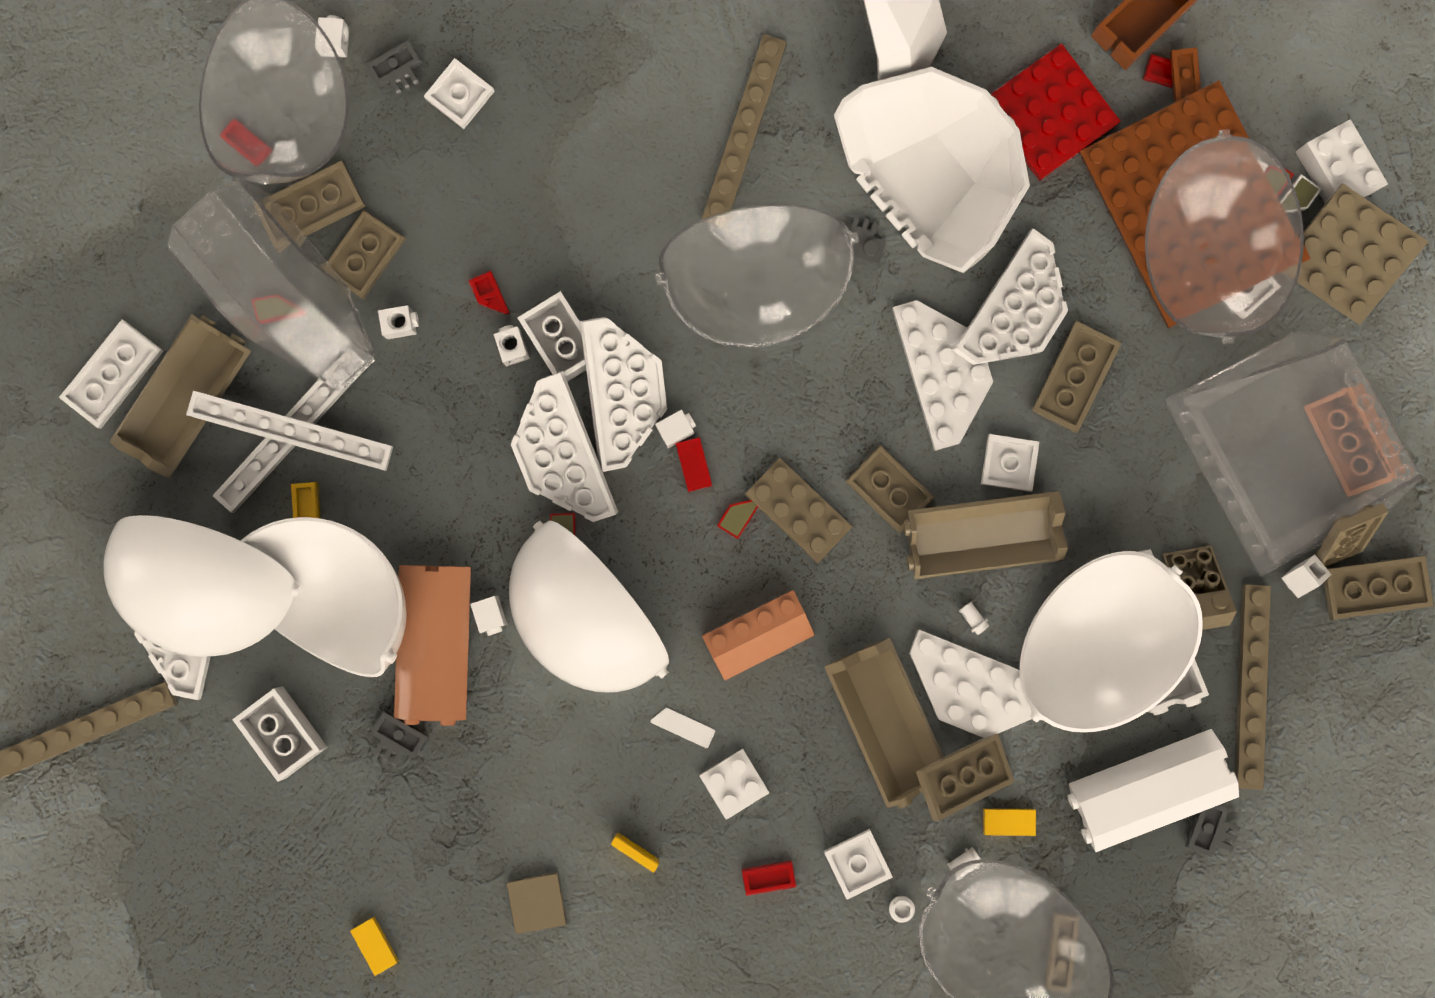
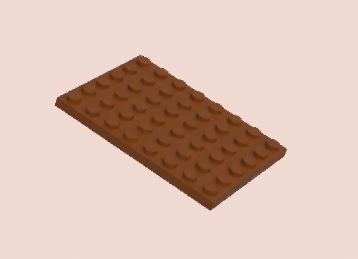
M1220 80L1079 152L1168 329L1311 259Z

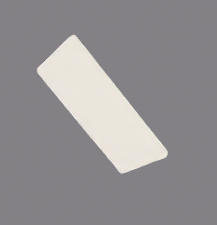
M665 708L650 721L704 748L709 747L715 733L714 729L669 708Z

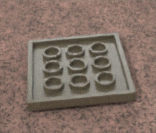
M1341 183L1300 235L1311 259L1284 272V274L1360 325L1429 241Z

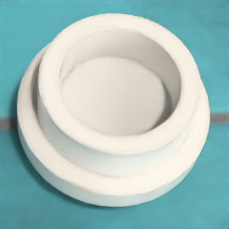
M897 896L890 902L889 913L895 921L903 923L909 921L914 916L915 907L908 897Z

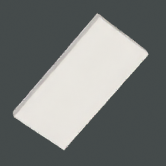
M122 319L59 398L94 426L101 429L164 350Z

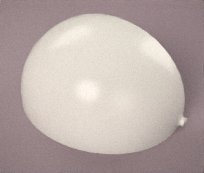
M143 515L125 517L116 523L105 550V584L113 606L119 615L134 631L145 639L162 648L180 654L202 657L219 656L240 651L257 643L278 626L289 610L294 596H299L302 587L295 582L292 575L281 564L263 552L223 533L181 520Z
M300 517L272 522L251 532L241 540L281 564L292 575L295 582L302 587L300 595L294 596L285 617L275 628L276 631L319 659L360 676H381L388 666L396 660L406 627L407 612L404 591L391 563L376 545L365 536L334 521Z
M541 521L537 522L533 526L535 532L521 547L516 556L509 582V602L512 617L520 637L531 654L542 666L561 680L573 686L594 692L607 693L629 690L644 684L655 675H659L662 679L669 673L666 669L669 664L668 654L650 621L627 590L600 559L570 531L554 521H547L544 524Z
M1122 551L1094 559L1064 579L1038 610L1029 627L1022 647L1019 670L1020 683L1024 697L1031 707L1032 713L1030 717L1035 722L1044 720L1054 727L1067 731L1095 732L1130 722L1151 710L1167 697L1180 683L1192 665L1202 636L1203 620L1200 604L1193 591L1181 578L1180 575L1183 571L1177 565H1174L1172 568L1168 567L1155 557L1142 552Z

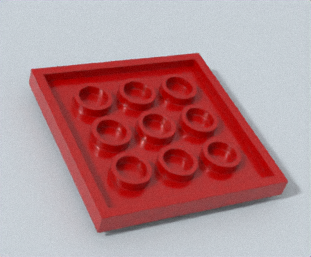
M1062 43L990 94L997 99L1000 107L1015 121L1016 126L1019 128L1025 162L1039 181L1121 122Z

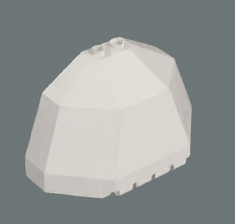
M863 0L877 54L878 81L929 68L947 34L939 0Z
M929 67L861 85L842 99L834 114L848 166L854 173L861 174L856 179L867 193L874 189L875 192L870 196L882 212L888 208L891 210L886 217L898 231L904 227L906 228L902 236L912 248L917 246L918 252L924 258L964 273L995 246L1030 186L1020 131L1015 121L1004 112L997 99L991 96L986 89L936 68Z

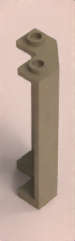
M193 314L190 316L110 440V443L118 450L140 460L148 469L167 478L171 477L206 422L205 420L186 415L193 391L222 398L251 350L244 346L246 341L233 333L229 337L214 328L216 323L204 315L200 319Z
M1060 491L908 510L907 521H903L904 535L908 536L909 555L906 556L908 570L913 571L914 579L1065 560L1068 546L1062 524L1066 512Z
M889 637L868 645L851 655L837 659L826 665L825 670L887 808L898 805V808L901 809L912 804V799L923 792L916 771L943 758V754Z

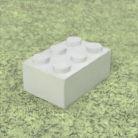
M1351 119L1307 142L1296 151L1312 182L1322 188L1319 194L1325 204L1341 183L1364 198L1388 185Z
M561 291L518 317V320L552 374L563 371L568 382L586 371L580 321Z
M283 686L272 689L232 719L277 782L288 778L327 748V745Z

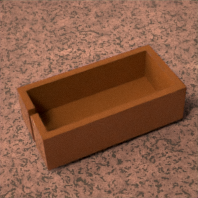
M1124 0L1097 26L1091 37L1106 52L1111 49L1113 52L1110 56L1126 71L1198 0Z

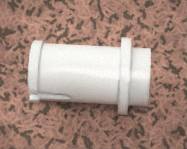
M972 601L959 610V613L962 614L972 627L971 631H975L977 635L989 627L988 619L982 617Z
M973 847L970 849L965 848L966 852L950 863H947L956 878L973 865L978 866V862L981 861Z

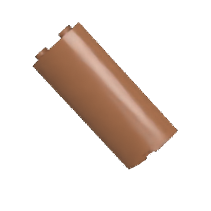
M399 565V580L406 600L407 617L404 636L396 658L394 718L404 719V724L417 725L420 724V721H440V725L453 726L456 725V721L466 720L471 567Z

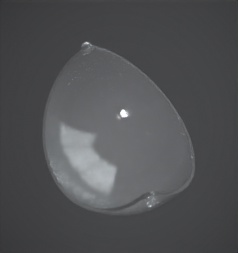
M244 0L230 13L222 24L205 63L199 99L200 127L205 147L212 161L220 170L241 180L260 184H278L306 177L323 167L335 155L345 135L349 117V94L342 64L334 46L323 29L307 12L289 0Z
M1220 130L1219 136H1216V138L1208 139L1192 146L1176 159L1163 176L1155 192L1148 214L1145 234V254L1150 282L1159 303L1173 321L1196 335L1222 338V344L1234 343L1233 338H1236V336L1256 333L1267 327L1280 315L1291 298L1299 277L1304 244L1303 221L1299 200L1286 170L1267 148L1254 140L1230 135V130Z
M760 205L735 209L698 221L670 239L661 251L659 257L660 271L659 274L655 275L656 285L662 284L667 299L678 318L698 335L710 341L733 347L748 348L773 345L808 331L834 309L846 291L851 278L854 262L853 246L854 243L858 242L857 232L852 233L849 231L845 223L836 216L816 208L798 205Z
M990 859L972 860L953 868L935 889L932 887L928 889L925 896L929 900L922 914L919 926L920 950L933 979L950 998H1112L1114 981L1112 966L1099 934L1086 915L1067 895L1039 875L1004 861Z

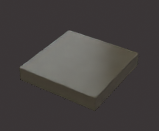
M558 872L507 882L515 934L567 924Z

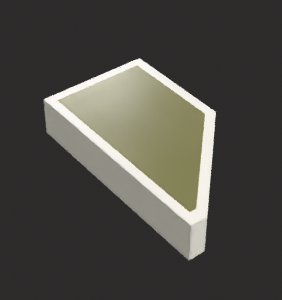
M1301 174L1281 201L1287 212L1305 211L1322 188Z

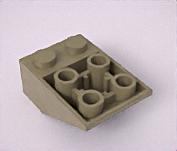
M1212 545L1162 554L1164 564L1171 568L1177 565L1183 571L1180 575L1181 578L1193 591L1200 604L1203 620L1202 630L1229 626L1237 611Z

